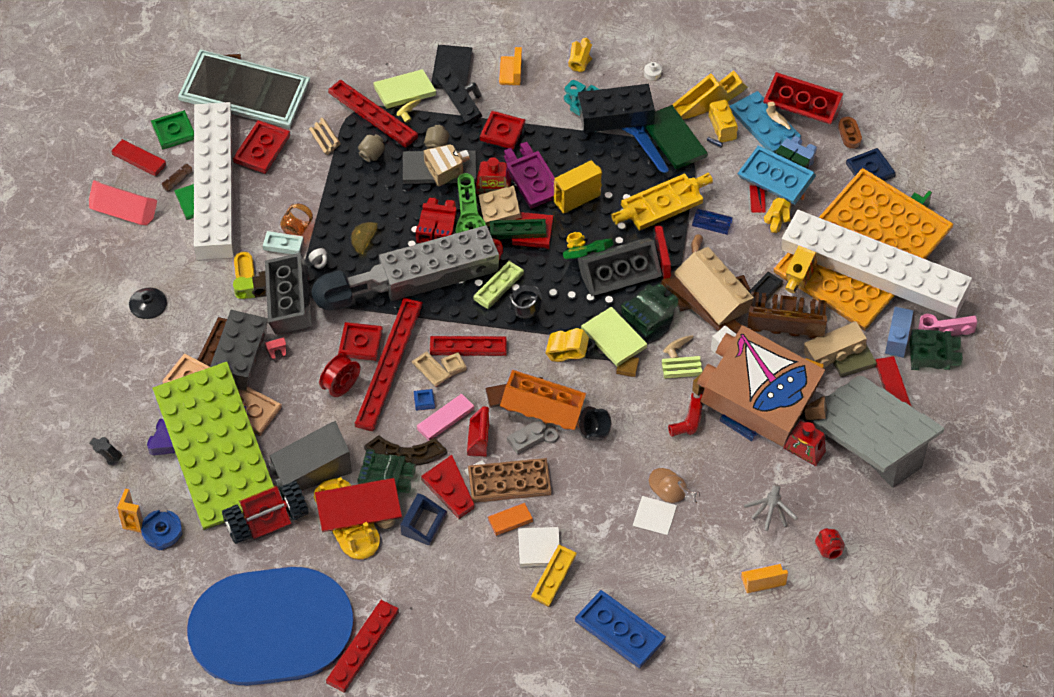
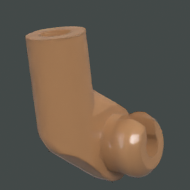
M700 234L695 235L691 243L692 254L700 250V245L703 241V237Z

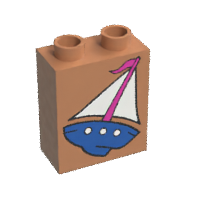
M742 325L735 337L726 333L715 352L723 357L717 368L708 363L701 373L697 384L705 389L700 402L783 447L816 391L825 369Z

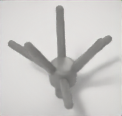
M773 484L772 491L768 493L767 498L744 504V508L762 504L752 516V519H755L767 505L770 506L765 531L769 530L774 507L778 508L784 527L787 526V522L782 508L793 519L797 520L798 518L781 502L782 496L779 494L781 486L778 484Z

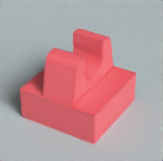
M284 337L264 344L266 352L268 351L272 359L276 358L274 354L276 350L281 351L282 357L286 355Z

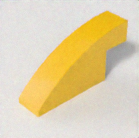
M734 70L721 81L710 73L672 105L684 120L708 112L711 102L720 100L730 101L748 87Z

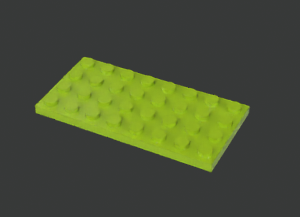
M227 362L152 387L203 530L225 523L222 510L234 505H238L241 509L239 500L273 487Z

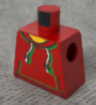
M800 421L790 434L783 449L816 466L826 453L825 434L816 429L813 423Z

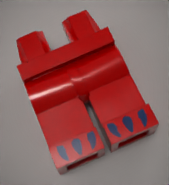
M429 198L427 203H423L419 225L416 228V243H424L434 240V238L438 239L439 237L454 234L457 220L455 201L447 200L444 206L439 205L438 199ZM421 235H428L430 238L425 239Z

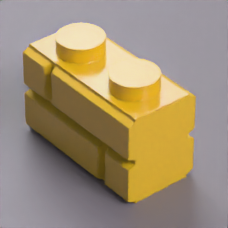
M727 100L711 102L709 118L719 142L723 143L737 139L738 125Z

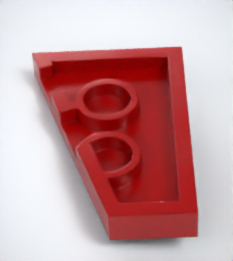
M452 455L421 476L424 484L458 519L474 509L473 500Z

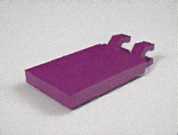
M528 142L520 144L522 148L520 152L523 157L517 159L512 149L509 148L504 150V159L508 165L511 178L530 209L554 200L555 177L539 151L533 153Z

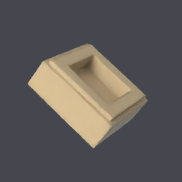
M459 353L441 359L442 366L451 376L467 370Z

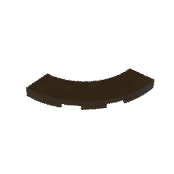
M378 435L364 445V450L373 452L370 454L373 457L398 466L423 465L447 454V449L435 437L428 442L413 445L412 447H399V445L391 443Z

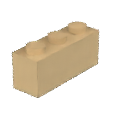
M855 321L824 334V337H817L805 342L804 354L807 359L824 364L823 368H826L829 364L834 363V360L842 361L848 355L861 353L866 349L867 338Z

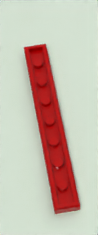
M407 298L403 299L356 418L355 427L374 432L422 308V302Z

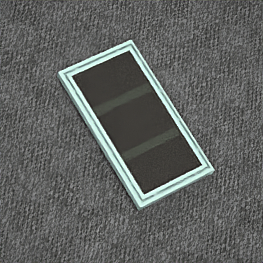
M200 49L179 93L178 99L191 104L230 102L232 114L290 129L309 85L310 77Z

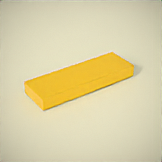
M558 544L531 595V599L550 607L577 555L576 552Z

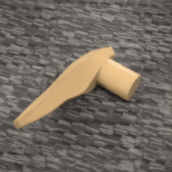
M769 102L766 109L767 114L775 122L782 124L790 130L791 127L787 120L775 110V103Z
M693 335L673 341L665 347L663 352L668 353L670 358H679L675 350L690 341Z

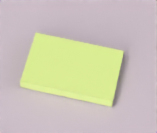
M423 69L373 82L374 89L386 109L414 100L436 96V90Z
M612 307L581 325V329L585 331L590 339L595 341V344L617 367L647 348V343Z

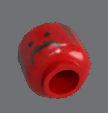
M825 528L819 532L815 539V544L822 557L836 559L842 555L845 543L837 530Z

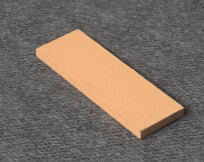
M184 353L162 382L164 384L210 367ZM247 387V391L238 389L243 405L247 406V416L253 432L261 436L280 411L282 405L250 387Z

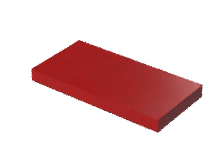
M394 478L315 492L322 533L361 526L365 522L372 524L402 518Z

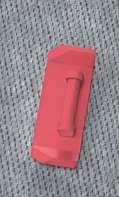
M93 180L89 196L90 209L146 226L154 219L157 205L156 199L144 197Z

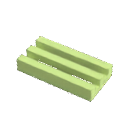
M700 356L662 359L664 379L699 376L703 372Z

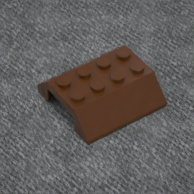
M751 291L754 299L749 308L747 328H751V330L756 332L767 330L773 334L784 332L789 333L791 336L808 335V337L813 339L824 337L827 316L825 315L827 300L818 301L817 313H815L816 299H812L810 301V313H804L805 300L802 297L799 300L798 311H796L797 297L781 295L780 307L777 309L778 295L774 294L771 309L765 308V302L767 301L766 293H762L761 306H758L759 292Z

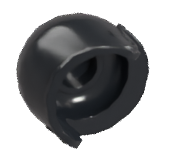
M524 285L516 289L513 294H510L511 308L517 317L530 319L539 313L543 300L538 288Z
M592 406L584 408L577 421V428L581 436L592 441L605 438L609 434L612 425L611 416L607 410L596 409Z

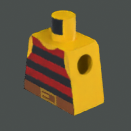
M798 245L786 270L788 283L785 289L788 292L795 294L798 287L804 289L818 266L816 252Z

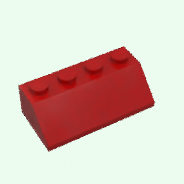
M776 72L763 103L774 102L777 108L831 125L836 120L843 104V93Z

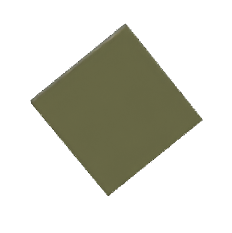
M867 344L866 349L861 353H853L844 360H834L833 363L840 377L876 367V361Z

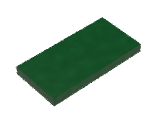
M673 105L655 111V124L645 125L647 131L675 169L708 156V152Z

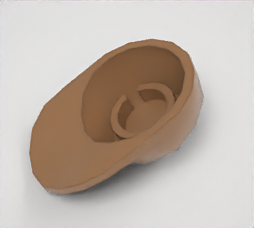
M657 468L649 476V486L665 502H679L687 495L688 490L684 479L673 471L666 468Z

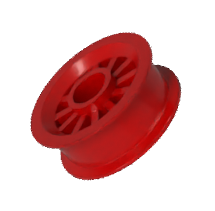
M341 353L331 359L320 375L319 385L324 390L328 389L332 397H340L355 384L359 377L361 366L357 361H351L348 354Z

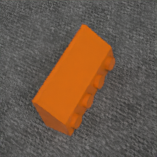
M512 370L500 407L508 411L522 413L526 417L541 419L545 423L560 425L564 429L575 430L586 393Z

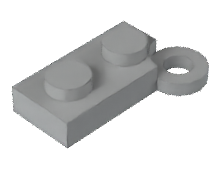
M538 419L507 436V442L518 455L542 441L547 443L556 442L558 432L553 428L546 429L543 422ZM548 434H553L554 437L549 438V437H547V435H548Z

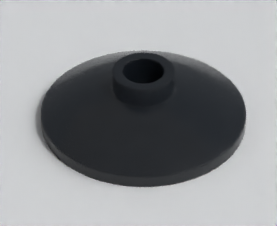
M151 287L136 291L129 300L131 313L141 319L155 318L162 314L167 306L165 294L159 289Z

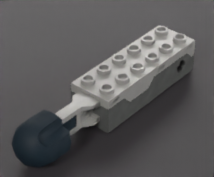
M487 225L380 254L379 265H375L370 272L348 278L340 270L319 277L313 285L312 298L319 308L327 311L349 307L353 303L352 296L372 290L381 293L387 291L391 301L399 300L498 272L503 247L499 240L491 237Z

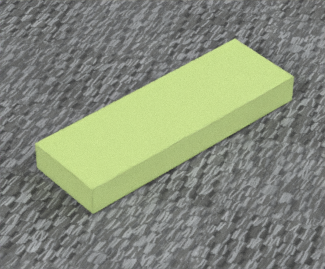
M508 261L473 296V300L489 309L524 274V270Z

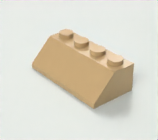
M709 247L694 252L674 272L676 277L718 325L749 312L754 297Z

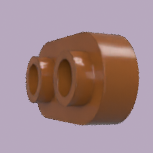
M852 117L841 118L838 129L844 145L852 149L859 147L862 136L856 120Z

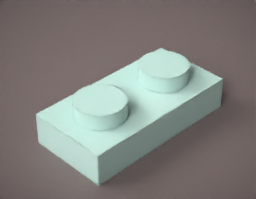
M267 231L263 250L286 254L300 253L304 239L303 236Z

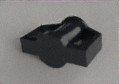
M93 437L89 442L93 450L102 455L107 460L108 465H115L123 456L122 453L109 444L110 441L106 437L100 439Z

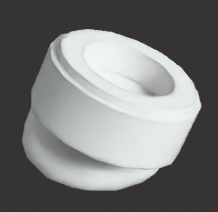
M319 248L310 253L309 260L317 269H322L326 265L328 254L325 249Z

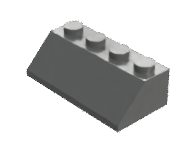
M649 238L577 258L581 276L591 296L662 276L654 240Z

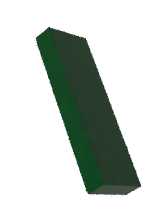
M546 219L490 221V235L493 239L546 237Z

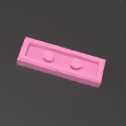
M460 394L419 423L417 430L430 441L473 411L474 405L463 394Z

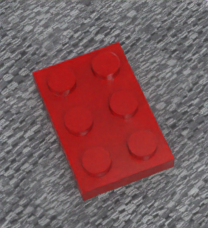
M258 120L234 155L233 163L266 174L289 139L290 131Z

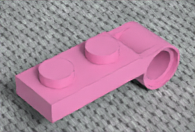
M924 314L920 318L918 334L925 339L935 337L949 338L962 334L969 335L975 333L977 319L976 316L937 321L934 315Z

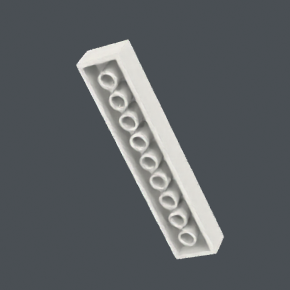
M230 102L194 104V250L196 260L234 258L233 117Z
M800 210L796 211L782 237V250L794 255L798 245L816 252L817 264L954 319L957 317L971 289L972 277Z

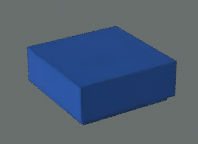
M433 389L414 391L416 411L435 409Z

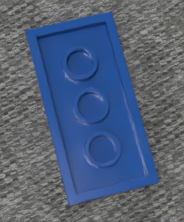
M602 590L575 617L576 623L639 669L666 640V636Z

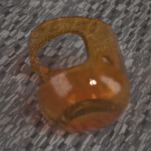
M303 204L290 205L280 221L282 231L285 234L302 236L311 223L313 214ZM297 208L308 215L309 221H302L296 218L291 213V209Z

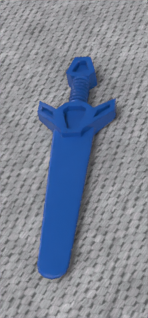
M645 126L621 128L637 139L661 172L667 173L669 171L645 132Z

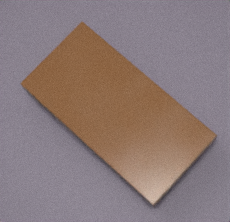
M547 458L468 466L473 503L551 495Z

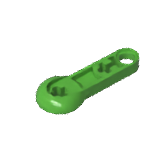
M468 173L461 174L458 177L461 215L456 224V233L467 231L469 227L475 229L486 225L477 210L474 178ZM463 180L471 181L467 186L461 184ZM465 192H469V200H466Z

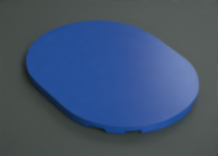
M284 567L244 572L228 576L216 582L198 598L188 619L187 636L195 660L209 675L227 681L229 684L249 686L298 680L322 672L324 668L328 667L331 663H335L340 658L352 636L353 612L349 598L342 587L331 577L317 570L304 567Z

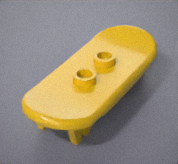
M341 477L329 479L319 484L315 492L351 486V484ZM365 522L361 526L332 531L343 552L353 559H367L378 550L380 536L374 523L368 524Z

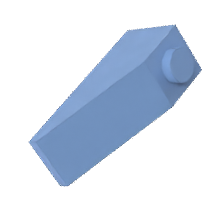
M900 307L894 308L885 354L904 358L913 310Z

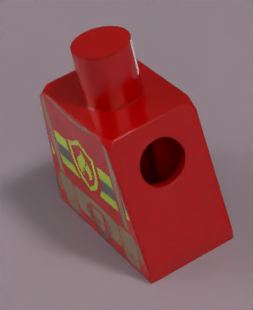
M490 158L488 162L483 161L480 163L476 182V194H484L511 186V176L507 163L499 162L497 158Z

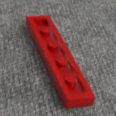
M383 600L379 601L327 677L326 684L345 693L399 613V608Z

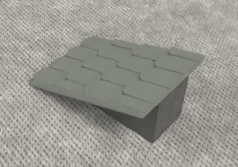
M864 376L853 378L849 383L839 387L829 396H825L827 404L826 419L806 420L805 411L800 417L806 422L813 423L815 428L867 461L892 488L922 468L928 443L942 434L945 429L924 413L921 414L909 404L900 401L882 387L879 388Z

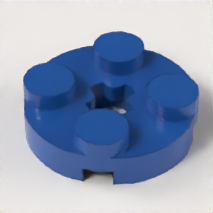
M153 511L143 519L141 528L143 540L157 550H164L166 547L172 546L183 534L181 521L172 511ZM158 527H166L165 531L158 532Z

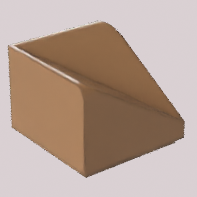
M825 396L818 398L805 407L806 420L826 419L827 404Z

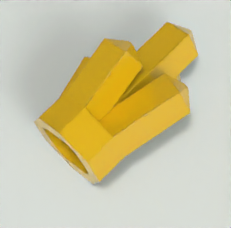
M583 38L581 43L578 41L572 43L568 66L573 71H585L587 64L592 60V57L589 55L592 44L588 38Z
M784 198L775 199L764 216V222L771 224V233L780 232L783 221L791 222V203Z

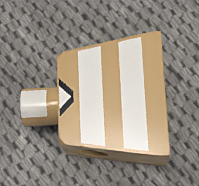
M453 145L424 150V163L438 186L460 176L463 173V163L470 160L467 150L457 153Z

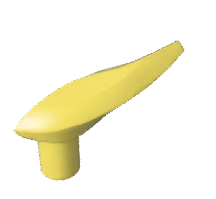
M421 99L404 105L397 112V116H401L405 123L410 122L411 117L408 112H411L421 102Z

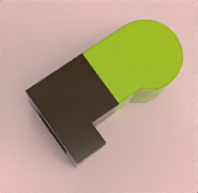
M265 271L259 272V276L236 278L233 282L235 296L239 299L267 296Z

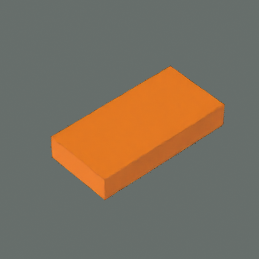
M522 503L488 516V521L497 536L533 522V518L526 504Z

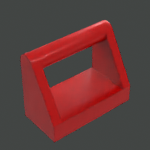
M486 406L480 408L470 418L467 456L487 457L489 408Z

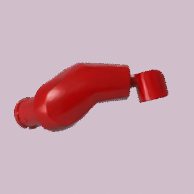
M694 393L691 394L688 414L683 422L668 425L671 437L683 433L692 435L697 432L702 416V402H700L702 394H700V398H695L693 396Z

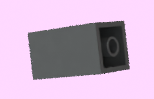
M336 421L271 454V463L268 464L271 474H275L277 477L275 483L278 490H280L279 487L296 481L301 491L317 486L326 480L336 479L352 473L350 451Z

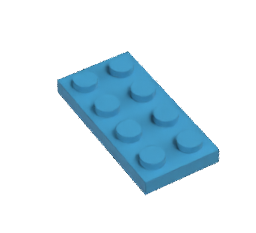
M758 91L729 106L736 119L765 149L773 153L787 138L791 140L796 136L801 139V135L790 123L791 129L788 130L785 126L770 118L766 112L768 104L763 103L764 97Z
M759 145L737 173L740 178L780 198H784L796 205L816 177L814 172Z

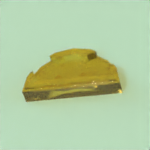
M362 223L353 230L351 242L357 252L363 254L378 227L377 223Z

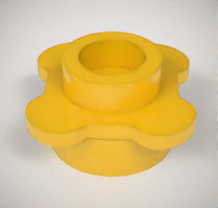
M580 232L569 234L567 237V247L573 248L585 245L584 235Z

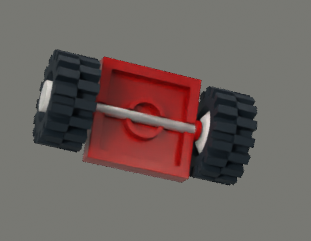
M296 481L279 487L280 492L277 486H273L239 500L241 509L238 505H234L222 510L225 525L233 542L238 544L250 539L251 535L255 539L291 524L288 513L292 520L308 515L307 503Z

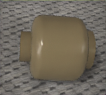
M435 125L427 129L424 144L427 149L445 146L448 144L450 135L444 126Z
M377 134L374 136L367 135L358 146L359 155L368 162L378 160L385 151L384 140Z

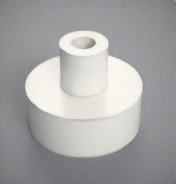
M651 62L645 66L644 76L648 80H658L661 77L662 68L659 64Z

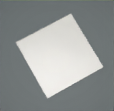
M642 496L633 526L668 535L677 505Z

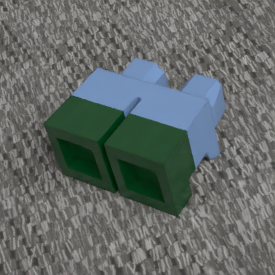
M794 136L791 140L787 138L775 151V154L808 169L814 163L817 147L812 144L804 147L802 146V140Z

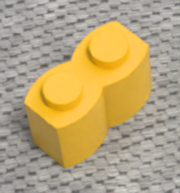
M579 328L567 332L557 331L551 333L545 354L554 362L583 358L586 354L589 337L584 330Z

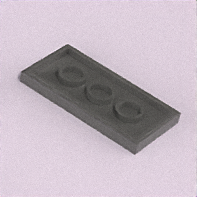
M476 150L467 151L470 160L463 163L462 174H471L474 178V183H476ZM424 151L403 152V184L436 183L424 163ZM458 177L447 183H458ZM463 180L461 183H471V181Z

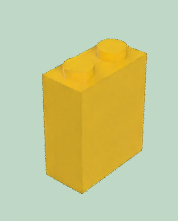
M591 160L554 178V202L563 214L601 195V168L598 165L596 166Z

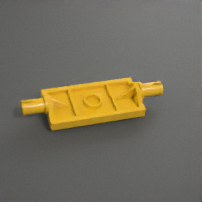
M706 173L698 178H688L686 174H682L622 200L621 206L623 210L613 213L611 215L612 220L617 225L620 222L631 219L639 231L702 204L703 197L700 195L699 189L712 184L713 178L710 173Z

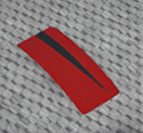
M750 185L751 212L765 213L764 189L756 185Z

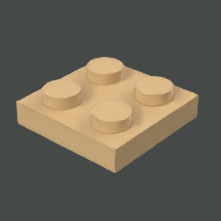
M514 185L479 195L482 215L487 227L490 226V221L521 218Z

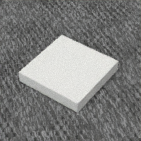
M558 527L518 528L520 567L548 565L559 544Z

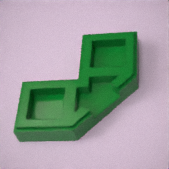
M596 240L587 246L570 248L563 252L564 259L581 258L592 252L605 251L614 245L613 240Z

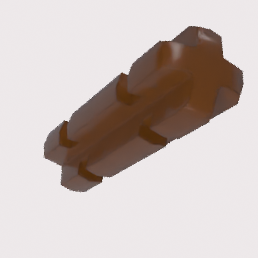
M187 163L184 164L181 169H178L169 177V180L166 179L162 183L163 189L170 191L173 185L176 186L192 173V167Z

